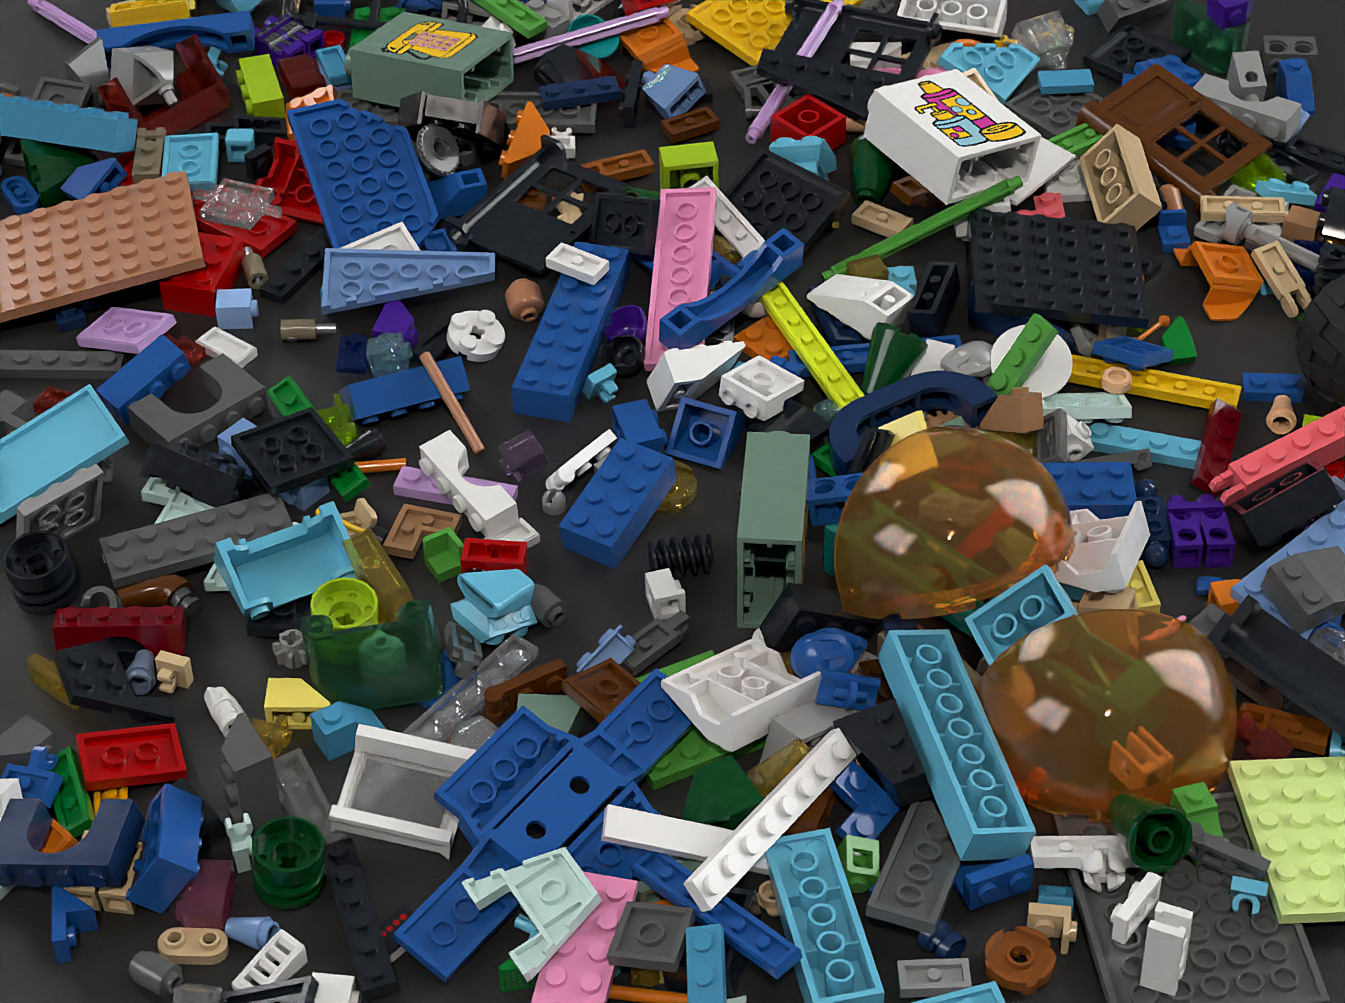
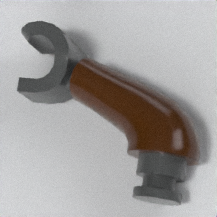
M173 574L155 577L116 590L117 595L108 587H93L83 595L80 608H97L101 606L127 608L130 606L157 607L170 605L173 607H185L186 617H190L200 608L201 600L198 597H194L193 592H191L193 585L185 577Z

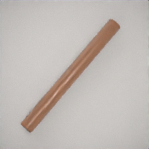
M424 352L419 356L422 364L476 456L482 454L486 450L430 352Z

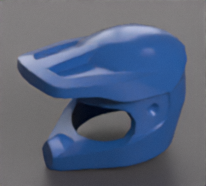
M840 628L820 629L804 635L795 643L790 655L791 666L795 674L801 679L817 671L821 672V669L847 673L854 667L868 643L863 637Z

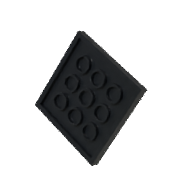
M763 147L724 193L725 197L765 241L782 228H785L804 243L803 256L851 197L848 190ZM714 229V241L734 251L719 232Z

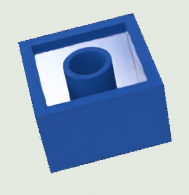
M682 396L665 454L722 470L739 442L746 414Z

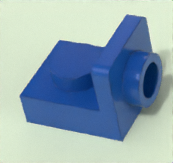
M1186 209L1159 211L1156 233L1162 253L1173 252V248L1188 249L1191 245L1186 228Z

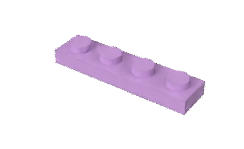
M402 466L393 485L394 495L453 505L449 495H443L431 475L426 476L422 469ZM463 476L467 482L477 486L500 484L516 501L518 496L517 485Z

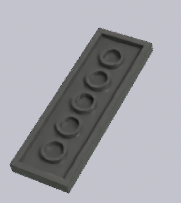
M268 493L100 538L99 543L114 588L116 589L214 562L215 544L231 537L233 544L238 545L240 539L245 538L246 542L289 528L293 524L280 494L272 497Z
M934 795L910 805L869 898L865 916L932 935L935 932L963 861H960Z

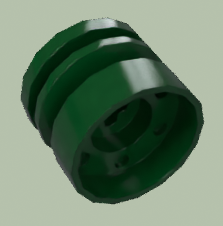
M288 816L267 821L257 829L252 839L254 890L259 899L271 907L282 910L299 909L311 904L321 895L325 886L324 836L319 828L307 819Z

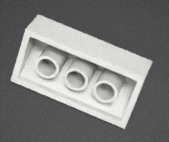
M902 0L897 16L929 22L933 13H939V25H942V29L1001 37L1007 19V0Z

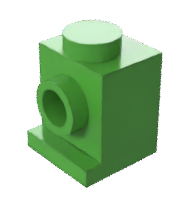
M846 835L837 847V852L850 891L852 893H863L870 889L880 876L879 841Z

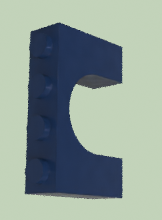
M10 798L0 821V886L120 887L145 823V819L134 799H102L90 830L80 842L58 853H42L40 851L52 824V817L41 799Z

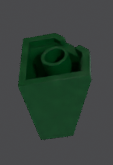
M36 140L20 141L28 182L38 194L41 208H49L70 200L60 188L78 167L99 161L97 155H92L88 148Z

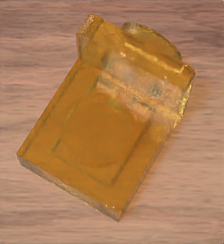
M280 714L275 723L257 718L252 719L251 724L272 754L273 759H276L281 750L286 748L291 740L292 731L289 729L287 716Z

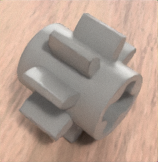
M296 629L280 633V642L272 644L274 655L277 656L278 665L284 664L291 669L306 665V656L314 655L313 644L309 640V634H302V632Z

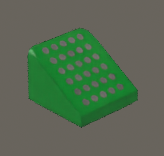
M511 958L498 967L500 989L503 992L536 987L540 971L532 980L527 982Z

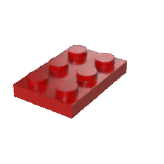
M175 723L76 734V747L86 791L177 781L181 777L186 779L187 769Z

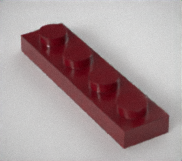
M1219 398L1210 405L1191 484L1208 494H1212L1214 498H1217L1223 490L1213 492L1209 484L1216 476L1228 470L1242 414Z

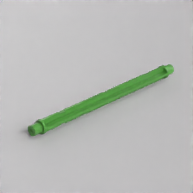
M1018 175L1011 179L1006 178L983 190V192L975 194L923 220L921 223L913 225L863 250L857 255H853L830 266L829 270L821 273V277L825 282L835 274L850 276L969 216V212H976L978 209H983L1014 194L1015 190L1023 187V182Z

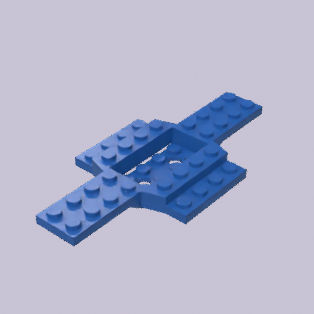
M655 668L594 731L582 738L549 726L522 705L434 792L433 799L459 819L458 827L473 850L463 864L393 934V940L446 984L521 906L512 892L509 891L479 911L461 882L472 877L477 881L491 876V871L500 868L507 871L522 866L524 860L560 849L613 793L618 796L609 805L661 815L652 808L637 784L694 726L693 722L661 687V680L668 676ZM575 779L584 780L588 784L589 790L584 794L574 793L570 788V783ZM604 809L567 850L584 872L635 880L636 877L632 875L630 866L648 853L649 850L601 841ZM530 824H539L544 828L545 835L540 839H533L527 835L526 827Z

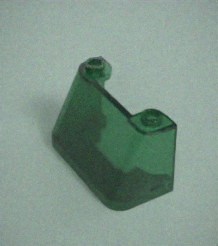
M429 598L411 600L403 604L398 609L397 621L336 631H334L332 620L328 616L313 615L301 617V633L312 687L327 699L331 705L341 701L367 709H376L436 699L444 692V649Z

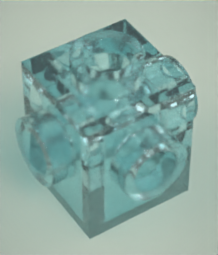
M401 332L393 334L383 333L378 337L368 339L366 356L374 378L408 370L409 359L413 358L410 343L404 341Z

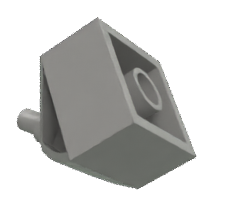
M154 46L112 49L110 101L129 106L167 103L170 108L175 107L179 103L173 93L175 89L173 88L172 50Z

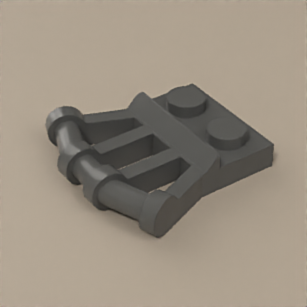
M757 65L730 72V81L741 94V99H744L745 119L756 117L763 106H752L751 97L757 96L764 105L770 96L768 92H772L777 83L758 75ZM794 87L791 89V92L797 96L792 98L788 94L778 111L803 97V95L799 94L798 89Z

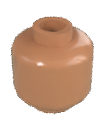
M525 278L515 280L505 292L509 313L516 320H522L523 322L534 321L544 310L545 303L540 287L534 281Z

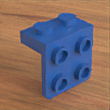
M1028 853L1012 859L963 861L954 886L969 911L1031 890L1034 861Z

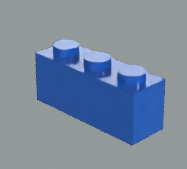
M161 334L97 388L96 392L105 407L127 425L130 422L127 406L151 393L159 399L167 389L178 380L184 378L192 368L185 353Z

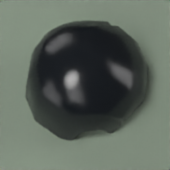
M631 334L615 335L610 345L602 344L600 346L598 358L603 366L611 363L617 370L616 376H629L636 372L644 363L646 349L638 337Z

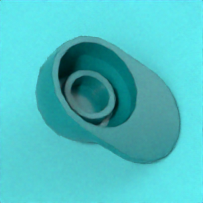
M594 14L580 15L572 20L568 33L605 21ZM616 34L573 47L591 58L604 59L611 56L617 50L619 35Z

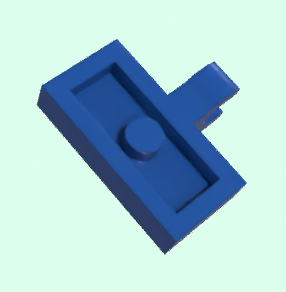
M35 746L31 752L27 767L7 763L0 779L19 778L22 798L41 799L45 807L50 809L64 778L55 772H50L56 766L58 756L47 753L48 749L46 747Z

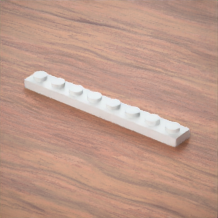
M840 728L829 731L683 883L702 912L714 908L857 756Z

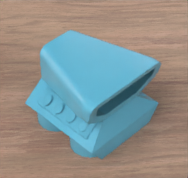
M805 136L801 140H794L783 137L772 142L769 147L771 152L828 181L827 173L837 170L836 156L824 138Z
M519 569L463 573L457 576L458 586L465 598L450 603L453 619L479 642L492 645L500 644L503 642L504 636H524L527 634L528 628L538 623L531 607L534 583Z

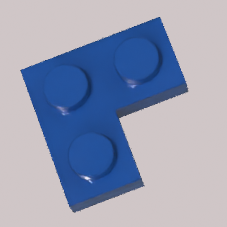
M854 760L829 785L853 809L835 830L842 839L846 835L875 840L901 809Z

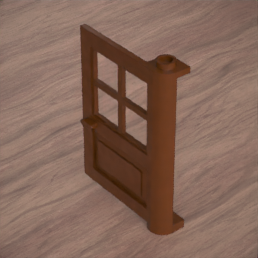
M1158 63L1150 66L1099 103L1095 100L1088 101L1081 108L1076 122V127L1086 123L1103 136L1116 124H1119L1140 138L1150 170L1195 202L1193 212L1197 215L1200 213L1201 195L1218 196L1217 192L1220 185L1272 148L1271 142ZM1198 112L1220 126L1202 140L1181 126ZM1173 130H1176L1195 144L1177 158L1156 144ZM1225 131L1247 145L1229 159L1208 145L1209 142ZM1200 149H1203L1222 163L1205 177H1202L1183 163V161Z

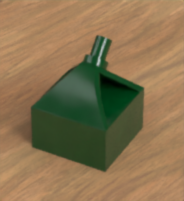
M729 755L695 770L682 820L735 830L764 798L732 755Z

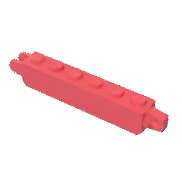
M1345 406L1230 463L1227 471L1211 480L1209 484L1210 489L1213 492H1218L1230 486V489L1222 493L1219 498L1225 506H1228L1310 459H1313L1321 466H1325L1345 456Z

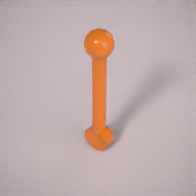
M1166 315L1159 316L1156 324L1135 339L1143 340L1161 326H1168L1170 318Z

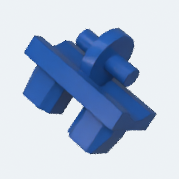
M821 669L815 701L817 704L864 710L876 705V697L881 680L876 677Z

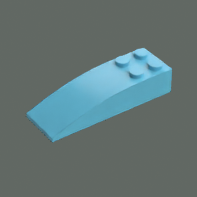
M830 828L779 837L764 854L785 938L800 948L803 958L794 964L793 967L804 1003H884L885 992Z

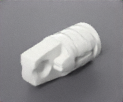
M207 687L204 694L205 702L212 718L223 735L227 737L237 714L244 711L237 700L224 687Z

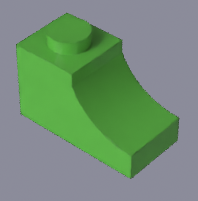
M1205 782L1172 789L1171 806L1181 810L1187 820L1200 824L1205 833L1224 837L1218 818V805ZM1191 857L1196 866L1203 864Z

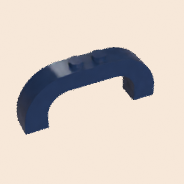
M928 371L892 383L850 402L835 415L829 429L831 466L837 476L847 475L866 427L878 429L915 411L947 410L962 416L971 428L979 426L997 399V394L980 380L952 371Z

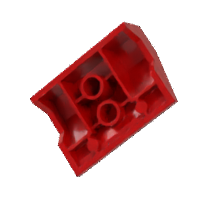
M276 137L274 141L275 159L267 177L258 179L250 200L289 218L324 225L296 141Z

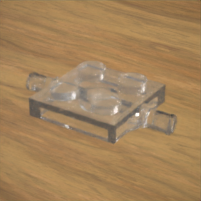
M224 178L219 186L213 190L207 191L195 188L193 191V199L206 201L200 209L201 219L251 230L260 217L268 215L280 218L282 214L281 206L270 205L275 198L274 189Z

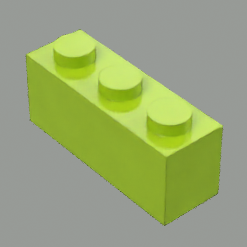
M265 54L238 59L240 70H235L242 99L245 100L247 115L286 119L284 99L270 55Z

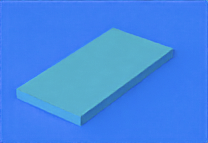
M90 384L0 439V524L16 515L17 507L27 498L39 496L46 492L54 483L66 481L79 469L93 466L130 443Z

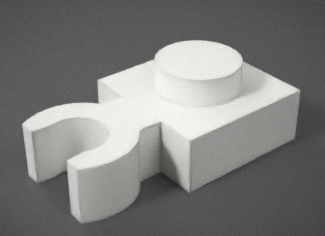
M553 127L552 136L550 137L563 143L567 159L575 158V136H572V129L567 128L565 132H558L557 128Z

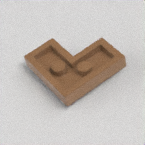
M403 504L383 544L384 553L414 559L425 536L447 527H451L457 535L462 525V515Z

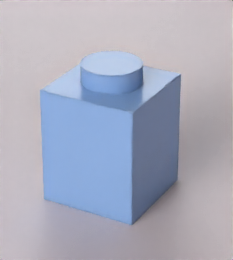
M252 289L217 290L215 309L218 328L221 330L253 328L254 317L259 316L258 300H253Z

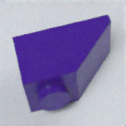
M1208 0L1206 14L1221 30L1243 25L1254 5V0Z
M400 300L386 302L372 329L375 353L407 358L408 350L418 342V331L414 327V318Z

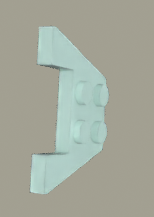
M565 847L524 860L522 866L507 871L500 868L491 871V876L477 881L472 877L461 882L479 911L511 891L539 931L537 935L509 952L511 959L527 982L533 979L602 901L598 892Z

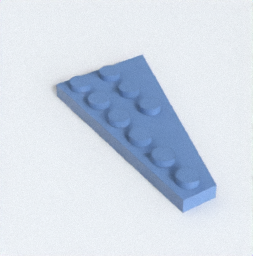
M325 248L321 315L494 281L495 253Z

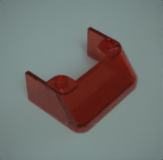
M196 34L175 45L187 66V69L180 72L176 79L177 87L182 96L177 98L179 103L175 107L170 108L166 104L143 117L139 109L133 106L117 77L97 87L110 112L120 111L129 113L128 118L138 119L137 128L156 130V127H165L166 136L176 135L177 129L189 130L226 109L230 104V94Z

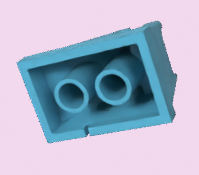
M1046 564L965 618L988 665L996 674L1053 653H1062L1069 648V643L1072 640H1082L1089 635V630L1077 613L1071 598L1059 584L1051 568Z

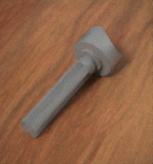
M1231 203L1226 208V226L1217 235L1218 238L1233 245H1238L1244 237L1260 246L1279 241L1291 261L1316 272L1320 255L1255 224H1251L1253 218L1252 211L1235 203Z

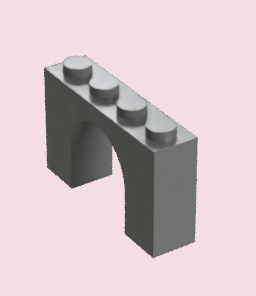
M222 353L199 366L203 388L218 400L216 405L203 412L184 414L173 411L151 393L127 406L131 429L149 444L151 442L183 443L184 440H190L200 444L202 447L215 440L219 434L242 418L249 420L267 410L268 404L265 387Z

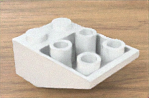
M835 274L809 292L806 298L815 303L818 308L826 310L842 323L849 325L860 332L864 338L870 340L872 329L876 323H888L897 327L904 323L914 295L892 281Z
M724 341L713 346L701 344L691 349L679 350L678 348H672L665 351L646 381L657 412L678 409L682 396L696 399L720 381L721 376L730 371L745 348L744 341L734 343L732 341Z

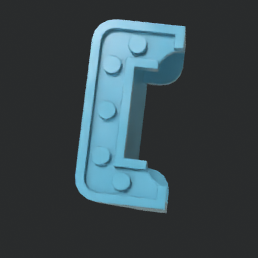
M334 501L319 506V515L310 518L309 515L305 516L300 524L246 542L245 538L238 541V545L233 544L231 537L216 542L213 560L244 617H251L252 620L263 618L270 613V610L313 595L319 586L329 580L342 577L357 579L361 574L363 566Z

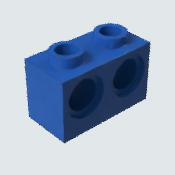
M870 472L808 480L807 504L812 526L875 519L876 497Z

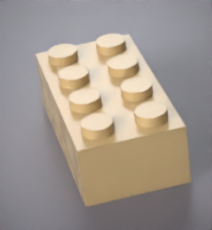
M1116 124L1079 158L1098 221L1105 224L1126 223L1135 226L1137 232L1140 227L1162 209L1140 138L1119 124Z

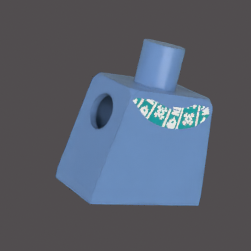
M669 64L663 65L656 73L647 71L641 78V83L644 85L642 91L649 105L665 119L686 113L706 92L697 73Z

